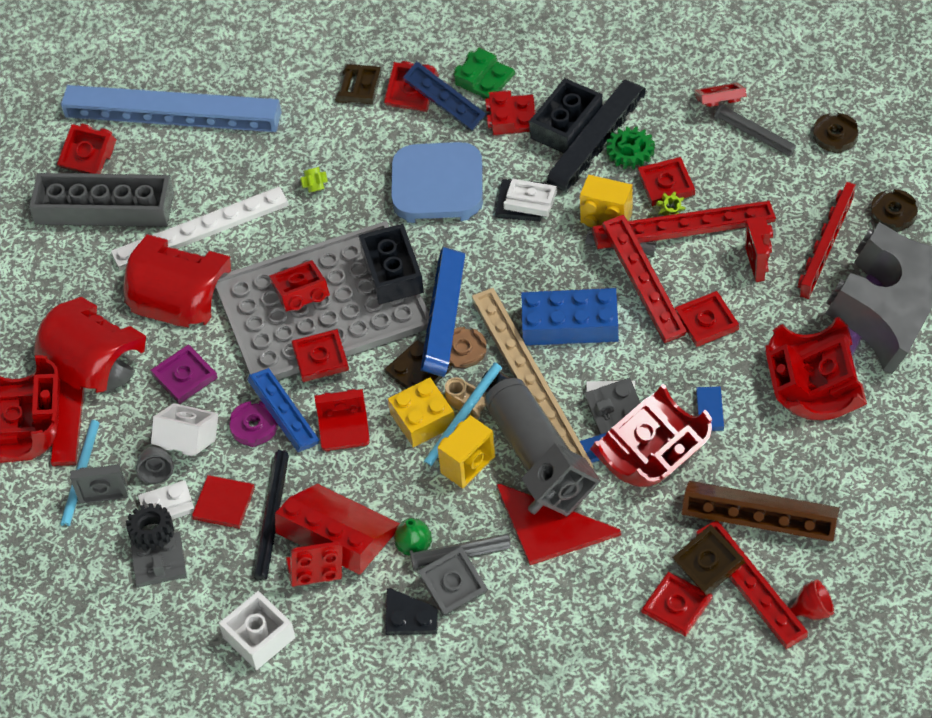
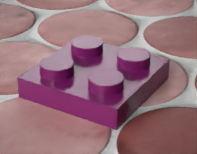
M189 344L150 370L152 376L179 404L218 378L214 369Z

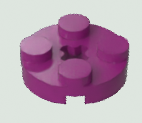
M251 401L242 403L233 410L230 416L231 421L229 425L233 438L237 442L249 447H256L268 442L276 434L279 427L262 401H259V404H251ZM250 421H259L256 426H250L249 424Z

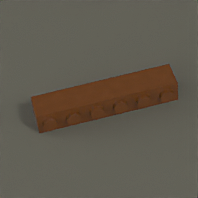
M689 481L684 492L681 515L834 542L840 507Z

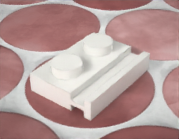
M512 179L506 195V201H504V209L549 217V211L552 208L557 188L552 185Z
M185 480L138 495L140 504L144 505L145 508H148L150 503H153L154 507L159 504L162 508H167L171 519L191 514L194 511ZM150 524V525H147V526H148V527H151V526H154V525H157V524Z

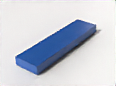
M269 368L248 376L247 381L297 452L312 448L319 443V438Z

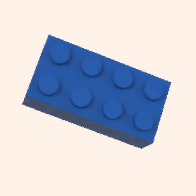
M616 288L521 292L523 341L526 346L619 342Z

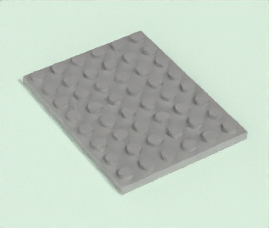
M387 221L221 275L215 288L249 375L267 368L271 370L277 380L300 373L291 341L338 329L345 356L348 357L427 330L429 312L421 294L381 305L378 304L361 254L358 235L389 227ZM313 260L326 280L330 296L325 297L321 302H311L303 305L299 310L286 312L280 303L276 290L271 284L269 275Z

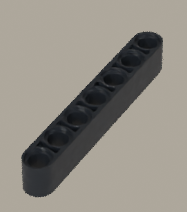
M624 79L550 170L547 184L556 186L557 189L569 193L568 189L577 183L581 178L580 174L586 171L593 163L591 162L592 159L601 153L607 139H611L610 134L615 133L616 129L624 124L627 120V115L636 109L639 105L637 103L641 98L644 99L646 88Z

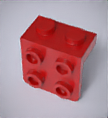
M350 389L344 392L324 393L314 396L323 451L367 446L370 443L363 389Z
M341 542L293 548L291 550V557H286V567L291 586L342 579Z

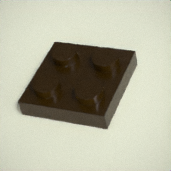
M416 340L384 369L388 376L406 389L428 378H431L435 384L443 378L420 370L424 344L419 340ZM450 363L446 374L452 369V365Z
M711 524L672 557L673 561L706 596L745 563L744 558Z

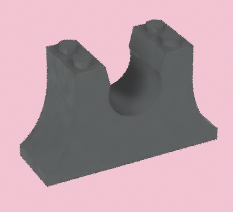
M879 222L874 230L869 228L863 240H861L856 248L855 253L858 256L854 264L866 274L878 279L883 287L871 283L864 277L850 273L845 281L840 279L836 288L829 296L826 304L830 306L825 314L833 319L840 317L851 330L860 335L872 347L880 360L882 370L893 374L908 354L932 309V245L911 240Z

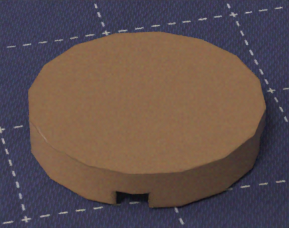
M465 327L455 328L449 363L456 368H468L478 364L486 354L487 345L484 336L473 328L471 330L465 329Z

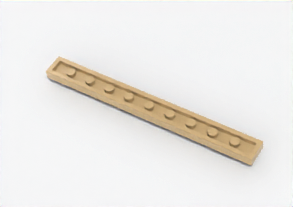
M494 288L472 295L473 304L514 378L521 379L527 385L570 451L586 458L593 469L592 462Z

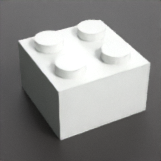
M174 403L153 416L151 444L160 446L164 450L182 451V454L188 456L196 455L215 442L218 413Z
M259 591L219 622L223 638L255 670H258L296 638L292 622Z

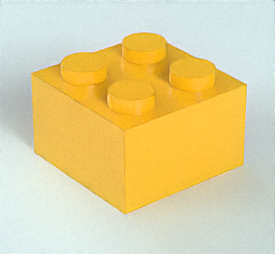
M588 174L580 193L581 223L592 228V226L602 225L604 221L623 214L627 221H629L633 213L632 184Z
M431 378L388 398L390 414L413 448L445 432L455 418L453 409Z
M471 415L465 421H461L456 426L454 432L448 437L443 438L437 447L441 474L463 489L495 458L493 430Z

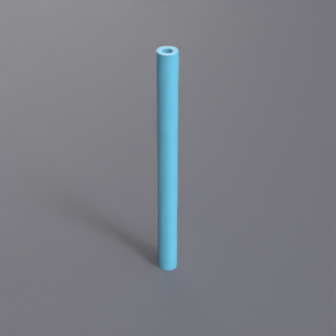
M494 362L427 455L424 460L425 463L432 467L439 457L437 447L440 441L452 434L461 421H465L502 369L499 364Z
M96 420L90 421L76 470L88 466L100 425ZM71 485L60 525L65 526V524L70 526L78 500L73 485Z

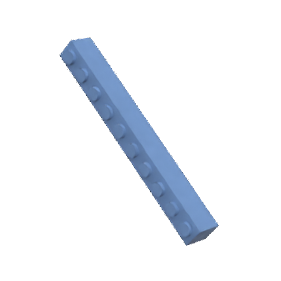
M67 85L61 103L66 118L277 132L281 116L279 99Z

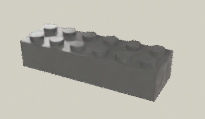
M37 173L29 208L35 225L168 227L174 189L170 175Z

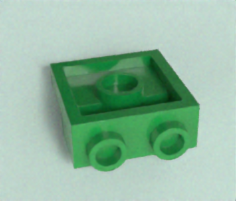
M479 47L475 52L470 51L466 56V62L463 65H457L454 70L456 86L485 99L490 98L489 92L501 91L515 75V69L498 62L497 55Z

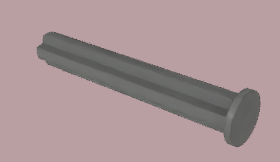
M722 103L717 108L714 119L723 120L787 156H791L795 152V144L728 109L726 104Z
M502 534L414 553L411 550L409 553L413 571L416 570V567L429 565L461 546L468 557L509 549L511 547L510 537L508 534Z

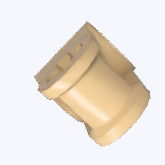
M453 377L445 384V399L451 407L460 411L476 387L461 378ZM487 392L482 395L468 417L471 415L475 419H479L480 412L485 407Z

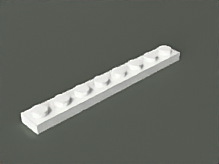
M279 186L152 236L167 239L168 247L178 249L289 205ZM142 239L111 251L120 271L126 269L132 251Z

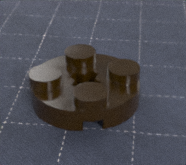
M830 113L818 118L814 124L813 139L824 150L842 153L851 149L858 141L859 131L857 122L851 116L844 113H837V116H830ZM831 131H840V134H833Z
M894 189L893 192L889 193L882 191L873 198L871 218L876 224L880 222L892 230L900 232L910 227L916 221L918 207L916 206L915 198L911 194L903 190ZM889 208L892 210L898 208V212H892Z

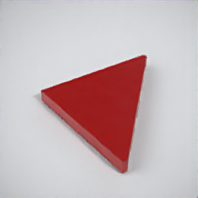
M503 484L497 485V490L530 566L621 536L619 528L574 511L565 516L549 507L543 506L536 514H532L528 510V507L535 500L532 495Z

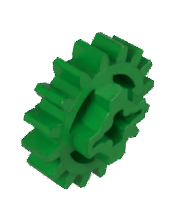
M626 126L625 131L619 128L617 129V134L611 133V139H607L606 154L609 155V161H615L616 167L622 164L623 169L631 166L635 170L636 165L642 167L644 166V161L650 163L651 157H654L655 141H652L651 134L646 135L645 129L639 132L638 127L630 130L629 126Z

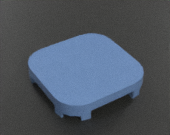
M462 142L413 144L398 150L392 161V204L394 213L400 218L405 219L408 223H415V219L460 217L461 221L469 220V217L475 215L480 209L482 210L483 165L480 151L475 146Z

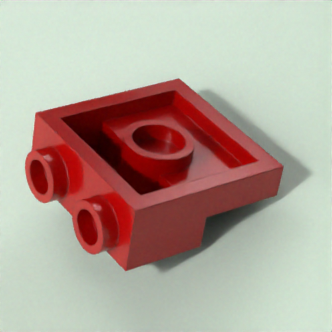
M408 61L394 62L384 100L385 105L428 112L430 100L403 81L404 75L414 64ZM423 64L424 67L439 77L436 68Z
M511 90L489 92L490 98L485 99L486 112L491 111V115H487L488 128L493 129V135L530 132L529 120L535 114L533 94L512 96Z
M81 123L80 126L71 124L57 165L61 168L85 174H101L105 160H110L117 139L107 129L100 128L98 131L87 124Z
M755 216L746 219L745 250L755 282L765 281V273L769 272L767 261L770 258V253H772L770 239L773 238V229L771 224L767 225L765 216Z
M313 260L269 275L271 284L276 290L280 303L286 312L299 310L303 305L311 302H321L325 297L330 296L326 280Z

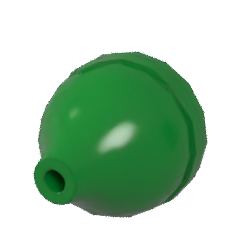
M406 519L396 528L394 535L395 546L398 551L409 556V551L411 550L413 553L427 550L432 543L431 531L426 523L420 519Z

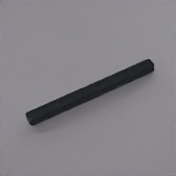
M277 450L275 452L253 573L256 580H266L268 578L276 533L275 512L281 505L289 460L286 450Z

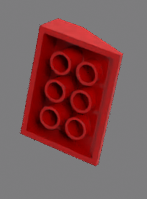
M318 483L289 497L275 512L276 534L302 547L337 541L341 542L342 566L359 575L362 574L395 535L396 528L400 524Z

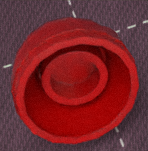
M817 579L803 586L794 604L790 607L795 616H803L811 620L826 619L834 614V606L830 594L823 583Z

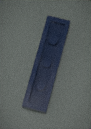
M418 61L415 62L403 77V81L472 132L486 117L484 111Z

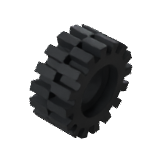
M153 503L148 504V508L141 505V510L139 511L135 508L133 510L134 515L129 514L128 520H126V528L132 545H135L137 549L142 547L143 551H147L148 547H151V550L154 551L156 550L155 546L159 545L162 548L164 547L163 542L168 544L170 537L173 538L174 526L167 508H162L159 504L154 507ZM158 524L154 529L142 530L147 525Z

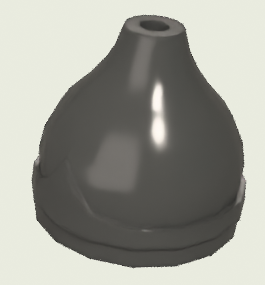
M117 359L110 370L107 390L104 393L108 394L113 389L128 383L133 377L135 369Z
M151 445L138 456L136 471L142 481L148 484H158L168 480L172 475L174 469L173 461L170 454L163 448Z

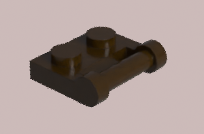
M346 64L343 68L344 76L339 92L336 93L335 101L346 104L349 102L373 105L382 75L381 67ZM357 75L353 92H348L352 76Z

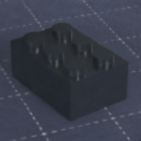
M564 78L529 120L530 139L564 154L603 106V95Z
M404 224L358 235L361 254L379 305L424 293L422 274Z

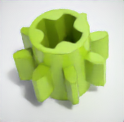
M320 167L303 171L304 177L300 178L302 188L307 187L309 193L325 189L324 183L328 182L326 171L321 172Z
M673 192L670 196L664 193L662 195L663 201L656 203V206L661 207L658 216L662 214L664 216L679 214V212H684L686 209L684 206H681L684 198H678L676 192ZM668 204H669V205H674L675 208H674V209H673V208H669V209H668V208H667V205H668Z

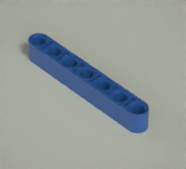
M442 247L438 258L420 369L423 372L445 377L449 366L465 261L464 252Z

